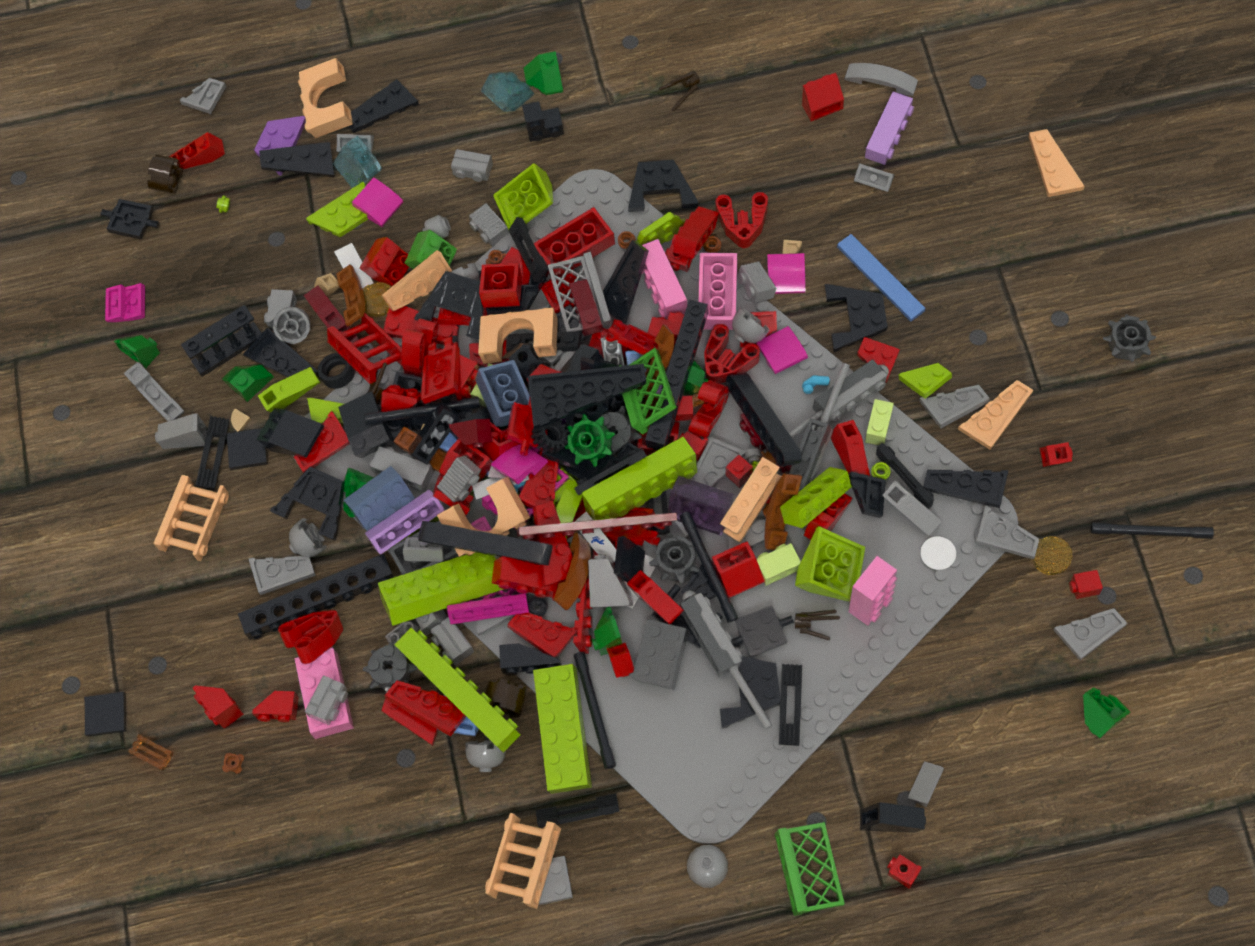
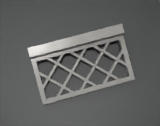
M591 252L584 253L581 257L548 265L566 332L582 331L580 324L570 329L568 324L571 317L579 321L578 316L574 314L576 311L575 307L572 312L565 310L563 307L566 300L574 304L573 299L569 297L571 291L569 290L567 295L559 292V287L562 283L569 286V282L564 280L568 272L577 277L574 282H577L579 279H587L603 328L611 325L610 315ZM581 262L582 270L579 274L571 270L573 264ZM562 268L565 270L562 278L554 275L553 269Z

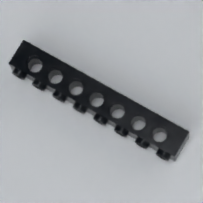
M693 300L688 302L666 372L676 408L650 424L645 439L648 448L660 450L668 445L709 313L708 304ZM664 399L661 406L662 409L669 405L668 400Z
M381 554L240 612L238 616L245 635L249 640H256L270 631H278V628L283 623L310 613L332 609L338 603L351 601L360 594H368L378 587L379 582L394 578L386 556ZM371 573H376L374 578L368 579ZM352 581H358L357 585L350 586ZM335 588H340L338 593L332 594ZM316 596H322L319 601H314ZM303 603L300 609H295L297 604ZM285 610V613L282 616L277 617V614L280 611ZM262 618H267L265 623L259 624Z

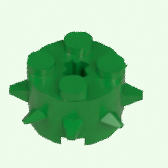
M584 414L582 415V421L576 423L574 427L568 426L567 429H569L570 435H568V444L565 446V449H570L576 455V464L585 459L590 460L593 466L596 467L597 460L612 454V437L615 433L609 432L607 427L604 426V417L601 416L594 422L588 420Z

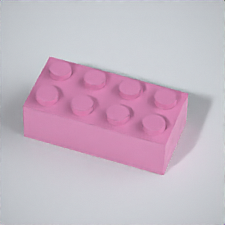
M657 239L642 245L649 250L642 274L644 273V282L647 289L651 288V297L654 304L658 303L660 317L668 319L669 312L685 314L687 308L686 296L659 240Z
M700 253L698 302L708 304L709 312L703 330H712L717 324H724L729 330H733L732 321L736 314L737 253Z
M876 556L852 587L849 613L867 626L872 621L875 623L881 615L880 611L883 606L888 607L893 600L892 596L895 592L893 590L897 581V569Z
M334 648L328 649L315 661L308 664L301 663L299 657L294 658L305 710L323 676L344 684L339 657ZM348 699L344 703H340L337 709L339 710L338 716L335 721H331L330 725L315 720L306 714L310 734L315 739L354 728Z

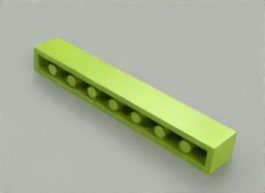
M410 628L394 645L504 753L521 735L515 730L518 726L510 718L506 721L502 717L505 713L497 705L493 708L489 704L492 700L484 692L480 695L476 691L478 687L471 680L465 681L463 678L466 675L458 667L454 670L450 666L453 662L445 654L441 657L438 654L440 649L433 642L428 644L426 642L428 638L420 630L416 632Z

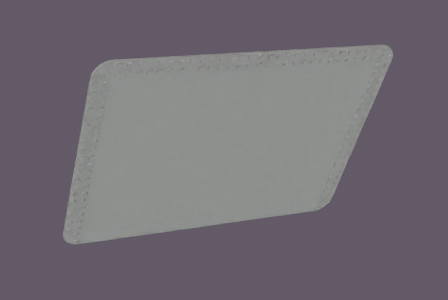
M590 169L574 174L553 192V204L528 222L526 226L529 229L528 234L533 243L594 207L613 231L615 245L593 257L603 292L626 249L618 245V236L624 231H629L634 234L637 241L640 231L664 215L645 199L644 211L628 212L632 189L610 172ZM510 233L475 262L478 271H481L482 265H486V259H488V255L492 250H499L505 254L508 253L511 247L518 250ZM523 240L522 243L524 244L530 258L533 259L525 241ZM672 240L661 244L664 252L667 248H670ZM703 247L693 259L688 272L682 270L674 271L686 296L687 305L689 300L698 302L700 253H707ZM582 265L573 270L579 274L582 270ZM643 273L627 323L624 324L627 326L629 324L648 333L652 317H660L658 312L660 308L658 303L654 304L652 300L651 288L647 289ZM548 274V278L546 279L545 283L548 282L549 280H551V277H550L549 274ZM737 280L736 313L741 307L749 312L776 311L777 331L789 326L808 355L807 359L774 374L767 365L765 357L760 352L759 363L746 372L787 432H789L816 413L812 409L814 399L834 386L843 363L770 302L764 300L753 303V300L746 295V290H744L742 284H739ZM542 289L529 310L543 309L545 305L549 304ZM437 306L434 313L435 318L439 316L440 307ZM609 313L612 325L613 320L616 318ZM456 325L459 327L457 338L460 355L470 359L469 344L479 343V340L466 336L469 326ZM703 330L694 358L704 371V351L712 330ZM729 330V342L723 349V352L725 349H730L736 356L741 351L740 341L735 338V331ZM718 334L717 336H718V337H723V336H725V335H724V334ZM592 335L584 340L580 346L582 344L589 346ZM392 337V339L402 348V339ZM437 344L436 348L444 349L445 345ZM384 351L368 360L376 363L391 355ZM519 353L518 360L521 361L523 354ZM749 353L748 356H755V354ZM397 361L386 366L378 387L385 390L388 386L393 385L396 372L404 373L403 367ZM543 362L547 367L552 366L551 364ZM531 366L529 369L530 375L534 371L533 366ZM850 368L848 369L846 377L853 373V371ZM355 371V375L348 385L334 389L323 400L346 404L366 394L370 384ZM811 376H828L830 378L828 386L816 385L813 387L814 390L811 394L803 392L802 384ZM877 391L873 392L866 401L857 403L853 410L844 412L837 421L828 423L834 429L837 424L854 420L862 435L870 476H872V466L882 462L876 455L879 445L865 443L874 400L890 402ZM455 393L452 394L451 401H457ZM730 393L719 420L707 438L708 442L712 437L745 452L750 449H758L757 447L754 448L751 444L748 433H744L741 430L739 423L740 414L743 412ZM692 396L693 417L704 404V401L699 400L697 396ZM442 399L431 401V403L438 404L442 402ZM480 405V408H474L470 410H472L474 414L485 407ZM893 405L885 445L892 448L897 459L922 486L924 485L927 470H972ZM310 412L305 416L308 419H311ZM691 420L675 421L680 422L678 438L683 432L686 433L688 431ZM413 429L414 433L419 434L420 431ZM806 429L793 438L798 448ZM831 439L815 478L829 467L846 470ZM395 443L386 446L394 449L396 453L408 454ZM349 444L314 468L342 481L345 479L348 468L376 477L377 474H374L370 468L376 452L359 458L354 455ZM558 463L559 469H566L567 466ZM890 467L891 473L886 480L885 491L897 481L914 496L915 493ZM434 469V473L425 492L427 490H430L431 492L434 491L437 478L440 474ZM778 470L777 474L782 476L783 474ZM882 470L877 471L880 475L884 474ZM726 475L704 496L686 488L689 479H685L676 487L666 490L668 513H677V517L717 488L721 490L731 503L697 528L711 561L713 556L728 550V536L723 533L725 527L720 525V523L746 484L744 483L739 488ZM407 486L415 499L424 493ZM852 486L845 492L846 495L853 499L831 532L865 547L861 575L876 556L897 569V581L893 590L895 591L892 596L893 600L888 607L883 606L878 620L875 623L872 621L869 626L849 613L850 602L810 593L796 587L797 572L767 586L763 583L729 598L739 618L771 605L780 620L790 615L792 616L794 623L783 627V632L788 642L751 658L776 663L780 702L782 664L802 665L799 746L779 745L780 705L764 711L772 724L768 729L764 728L756 714L722 729L720 709L741 707L739 685L731 672L718 677L701 647L697 648L694 644L686 642L675 688L672 690L636 681L632 678L633 673L626 677L616 678L609 655L601 656L599 650L595 651L592 643V647H589V654L585 655L609 745L616 762V767L613 769L686 838L697 843L716 844L733 837L1005 553V551L976 544L984 510L988 505L932 492L934 502L929 510L942 522L928 536L885 497L883 516L877 518L861 513ZM343 492L342 505H341L342 508H343L344 499H346V496H345V493H346V492ZM474 494V498L470 503V511L465 516L469 523L485 516L493 529L496 514L490 509H485L482 506V498L476 500ZM660 495L653 498L655 514H662ZM1004 495L1000 508L988 506L993 512L999 516H1004L1007 518V521L1018 527L1016 511ZM439 500L445 510L451 507ZM648 501L640 507L648 508ZM762 510L755 520H766ZM533 515V516L531 517V518H532V522H533V525H532V526H535L534 520H533L534 515ZM672 522L670 533L674 537L681 536L685 538L688 536H685L678 525ZM785 524L784 530L788 532L785 544H792L801 561L811 541L803 536L807 525L799 528ZM668 533L666 535H657L660 538V542L665 538L667 539ZM940 536L953 543L956 549V558L950 567L936 570L928 567L923 562L920 552L923 543L927 539ZM644 541L643 546L637 545L645 551L646 555L656 558V550L650 543ZM765 542L751 548L756 559L764 552L770 553L775 551L766 549ZM589 544V546H590V551H591V559H592L593 548H592L591 545ZM699 556L695 558V563L698 568L701 565ZM655 567L650 578L666 594H668L674 584H677L681 589L673 600L680 605L683 602L681 591L688 584L695 571L684 579V583L668 578L661 580V573L658 567ZM503 589L502 591L507 592L510 589ZM516 590L513 594L518 595V594H522V593H519V592H517V590ZM526 593L528 604L532 599L540 598L534 596L533 593ZM717 596L709 600L712 612L714 614L718 612L723 616L721 619L723 630L728 631L731 639L738 637L739 631L735 621L727 622ZM550 597L542 598L548 606L546 614L542 616L544 620L556 621L569 628L574 627L575 620H579L576 612V603L580 602L578 597L569 610H564ZM639 598L633 609L627 606L611 607L622 643L626 642L634 668L647 619L660 622L652 617L654 611ZM536 606L534 610H541V606ZM607 607L590 609L593 626L589 628V635L592 636V639L595 638L594 630ZM835 609L837 612L834 614L820 616H840L839 620L812 621L811 628H807L808 630L829 636L830 640L802 634L800 629H795L796 613ZM511 619L503 621L501 625L492 627L479 636L477 634V621L463 623L499 659V645L520 643L541 652L507 627ZM573 640L557 657L562 665L573 664L576 667L573 655L578 653L579 650L574 645ZM742 644L734 647L739 649L742 656L750 657L747 649ZM577 671L586 743L601 756L580 674ZM518 672L517 676L536 694L534 674ZM787 686L786 723L793 724L795 686Z

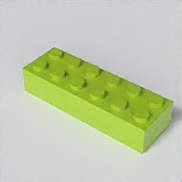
M684 437L670 443L582 492L586 512L593 520L612 519L626 515L631 509L640 507L649 499L660 496L662 492L676 487L683 480L691 479L697 473L695 452Z
M475 552L470 556L463 555L379 582L380 597L392 626L445 609L447 605L464 603L503 590L498 587L499 585L492 584L493 567L496 558L493 555Z
M573 664L533 670L547 791L554 794L592 788L577 668Z

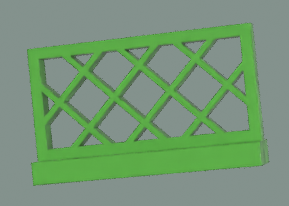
M656 348L629 364H644L645 369H650L646 377V384L642 386L641 390L636 388L622 394L631 426L641 434L648 432L650 424L676 408L660 353ZM655 357L652 366L647 365L649 360ZM655 370H656V371H659V374H658V377H657L656 380L652 379V377H653V375H654V373H655ZM654 383L651 392H647L649 384ZM663 385L664 388L661 394H656L659 386ZM644 395H648L649 397L645 405L642 404L641 401ZM654 397H657L659 399L656 406H651ZM664 399L668 400L669 405L662 409L661 406ZM648 410H653L651 416L646 419Z
M825 822L790 829H778L775 833V838L793 915L797 916L806 912L845 905ZM821 829L822 839L820 842L809 836L812 830ZM798 833L804 837L800 846L792 842L790 834ZM806 839L817 846L812 855L801 848ZM818 848L827 853V859L824 863L814 857ZM799 851L809 857L805 866L796 861V855ZM811 859L822 866L817 875L806 868ZM824 868L832 874L830 883L819 877ZM803 872L814 878L809 887L801 882L800 877ZM816 880L826 886L822 896L811 889ZM828 889L836 893L838 901L830 902L824 898ZM808 893L819 899L815 906L807 907L805 898Z

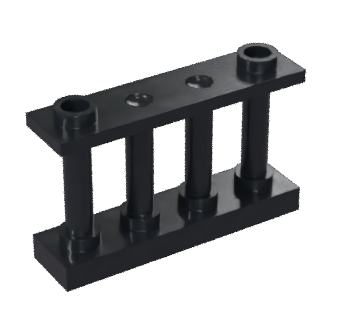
M245 305L181 344L189 358L193 359L191 362L201 377L248 349L262 334L256 324L252 322L255 319Z

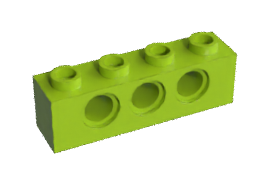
M829 467L800 490L798 495H794L780 507L784 524L803 528L851 488L848 471Z

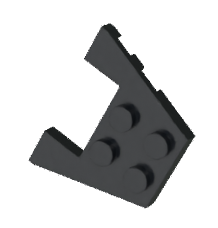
M674 160L638 162L628 212L645 210L643 195L679 193L682 208L698 207V200Z
M445 271L429 298L415 315L414 320L418 321L421 318L432 321L436 306L471 317L466 336L479 340L480 319L483 316V305L479 295L480 281Z
M548 271L543 279H541V282H534L530 274L529 284L521 286L520 306L487 307V315L529 310L548 278Z
M825 284L826 302L846 300L850 332L832 334L833 352H837L847 345H854L855 342L864 339V337L870 338L887 331L888 326L883 294Z
M628 442L616 457L606 455L597 460L596 467L593 466L590 460L584 459L580 462L577 469L567 466L565 471L579 481L585 477L589 480L628 458L629 452L636 448L638 451L640 449ZM624 467L597 481L595 485L618 473Z
M309 467L294 483L295 486L281 497L282 500L276 506L274 505L270 512L287 519L295 502L317 510L326 515L318 533L335 541L345 482L313 467Z
M742 656V662L738 670L763 711L780 705L776 663ZM740 687L741 707L720 709L722 729L756 714Z

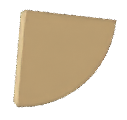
M784 240L782 254H797L801 249L802 241Z
M234 409L231 415L232 425L237 432L243 431L251 419L239 410Z

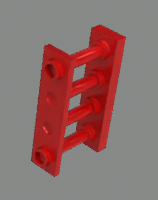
M366 313L361 317V324L344 332L338 331L334 326L327 328L328 343L369 384L376 382V372L382 368L383 363L389 365L397 361L402 366V348ZM364 330L369 334L353 343L346 339ZM373 341L379 344V346L364 353L358 350V348ZM384 351L391 355L376 363L368 360Z

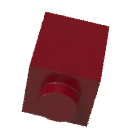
M474 419L449 424V428L464 445L482 448L485 447L484 443L492 442L490 419Z

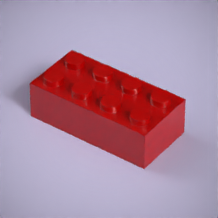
M593 207L536 241L534 245L548 266L581 257L584 253L591 252L593 258L615 245L613 231ZM581 262L573 264L571 270L580 266ZM556 268L553 269L554 275L560 278L565 273V270Z

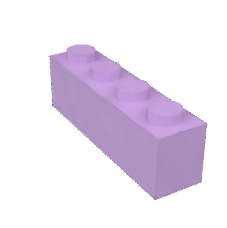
M892 92L866 147L865 158L884 165L888 159L892 158L894 153L893 147L898 145L901 138L900 132L901 130L904 131L908 121L906 119L908 116L911 117L914 111V106H912L913 98Z
M427 490L367 531L365 535L376 551L382 554L420 528L422 521L429 522L445 511L439 500L433 497V492Z

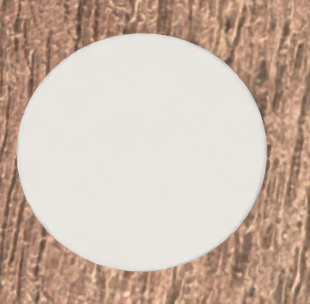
M931 537L921 547V558L932 569H946L955 561V546L944 537Z

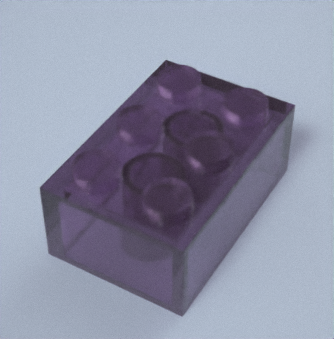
M678 476L670 493L668 513H677V521L681 522L679 515L690 511L697 528L722 536L725 527L720 525V523L732 506L734 494Z

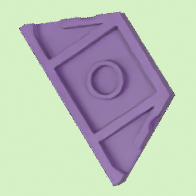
M305 116L268 121L254 149L255 153L260 157V150L296 146L306 123ZM276 171L278 175L282 176L283 172Z

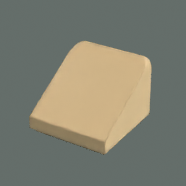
M331 273L318 277L314 288L319 285L327 297L340 288L337 279Z

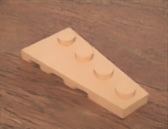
M1044 129L1029 132L1028 137L1047 196L1052 197L1084 190L1085 186L1049 131Z
M437 250L382 294V297L389 308L395 311L413 302L414 299L420 296L428 295V292L434 289L445 271L451 272L452 270L442 253Z
M1016 380L1001 392L997 398L986 404L982 410L972 415L965 423H962L958 430L991 450L1031 396L1033 389Z

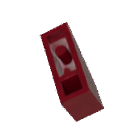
M587 279L569 283L583 336L602 332V323Z

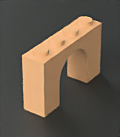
M336 58L299 72L300 79L298 83L302 91L300 97L304 105L302 111L306 119L305 129L308 133L318 138L353 124L351 110L343 101L326 108H317L318 99L324 90L346 81L344 66Z
M554 308L481 316L478 353L483 364L502 362L503 342L511 332L518 329H529L534 332L533 347L538 357L555 356L557 353L558 318Z
M505 477L486 488L497 508L498 519L492 530L482 532L506 536L510 534L509 529L515 527L517 530L518 527L527 525L525 521L530 516L509 477ZM459 504L437 515L441 524L481 531L469 523ZM455 548L459 557L463 554L470 556L475 553Z

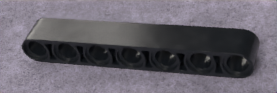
M747 373L728 375L726 377V386L776 463L780 467L800 464L802 458L800 449Z
M422 521L418 541L498 557L505 556L549 566L553 548L552 545L428 521Z

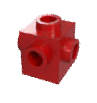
M671 244L670 248L666 249L665 254L674 271L682 270L688 272L693 258L674 253V245Z

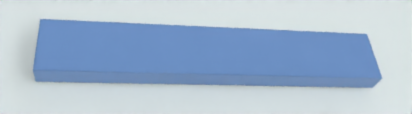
M852 234L837 244V248L910 322L925 311V307Z

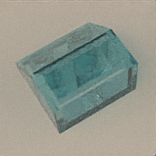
M513 72L490 73L481 89V92L504 112L515 111L534 94L529 89V85L521 82Z
M358 136L342 147L333 163L352 188L362 182L365 183L382 170L378 160Z

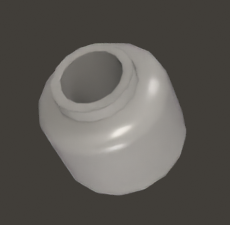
M440 215L426 220L424 223L425 228H423V231L430 229L442 239L447 237L451 230L447 218Z

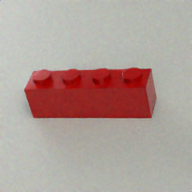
M700 206L694 212H691L689 219L685 220L684 226H681L678 234L673 236V252L694 259L716 229L719 212Z
M505 556L494 561L492 584L499 585L498 587L502 589L513 588L517 589L519 593L529 592L540 598L550 597L554 601L558 584L566 581L542 587L543 574L540 571V565Z

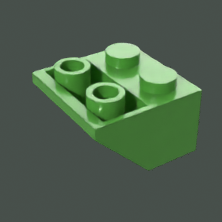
M429 229L417 234L404 264L414 269L438 250L450 266L457 248Z

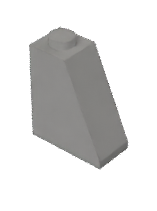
M191 414L158 424L155 440L162 449L204 446L208 428L198 414Z
M596 555L594 559L588 560L590 607L633 606V601L621 578L614 574L612 560L606 559V555Z

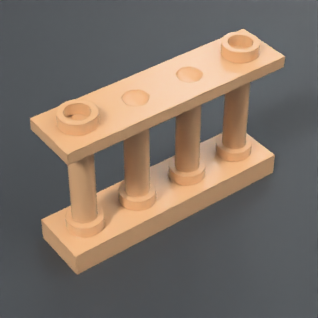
M762 457L720 525L725 527L724 534L741 543L782 477L777 474L780 469L779 466Z
M181 475L153 543L158 550L166 552L170 545L193 551V556L197 561H201L203 556L207 554L208 543L222 508L228 501L229 494L226 488L220 485L218 492L194 486V483L188 476ZM195 494L214 499L211 509L188 504L187 499L189 495ZM188 511L207 516L204 526L180 521L182 512ZM180 528L199 533L200 536L197 544L173 538L175 529Z
M510 813L509 818L504 824L505 831L491 876L485 885V893L494 899L497 898L498 892L523 897L524 904L537 909L561 828L555 823L548 821L544 828L521 824V819L515 814ZM517 831L540 836V846L536 849L515 844L514 840ZM511 851L535 857L534 866L530 869L509 864L508 859ZM504 872L529 877L528 886L522 889L502 884Z

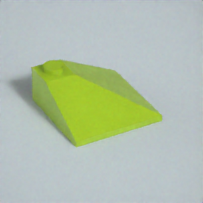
M535 163L493 195L508 230L516 217L523 218L525 224H527L553 204L552 184L547 173Z
M820 526L817 527L798 567L795 586L810 593L850 602L852 587L861 576L865 547Z

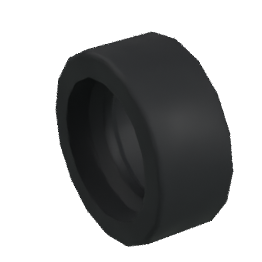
M337 352L326 356L320 362L318 375L328 388L338 389L352 381L355 369ZM341 364L346 365L340 374L333 377L327 376L333 367Z

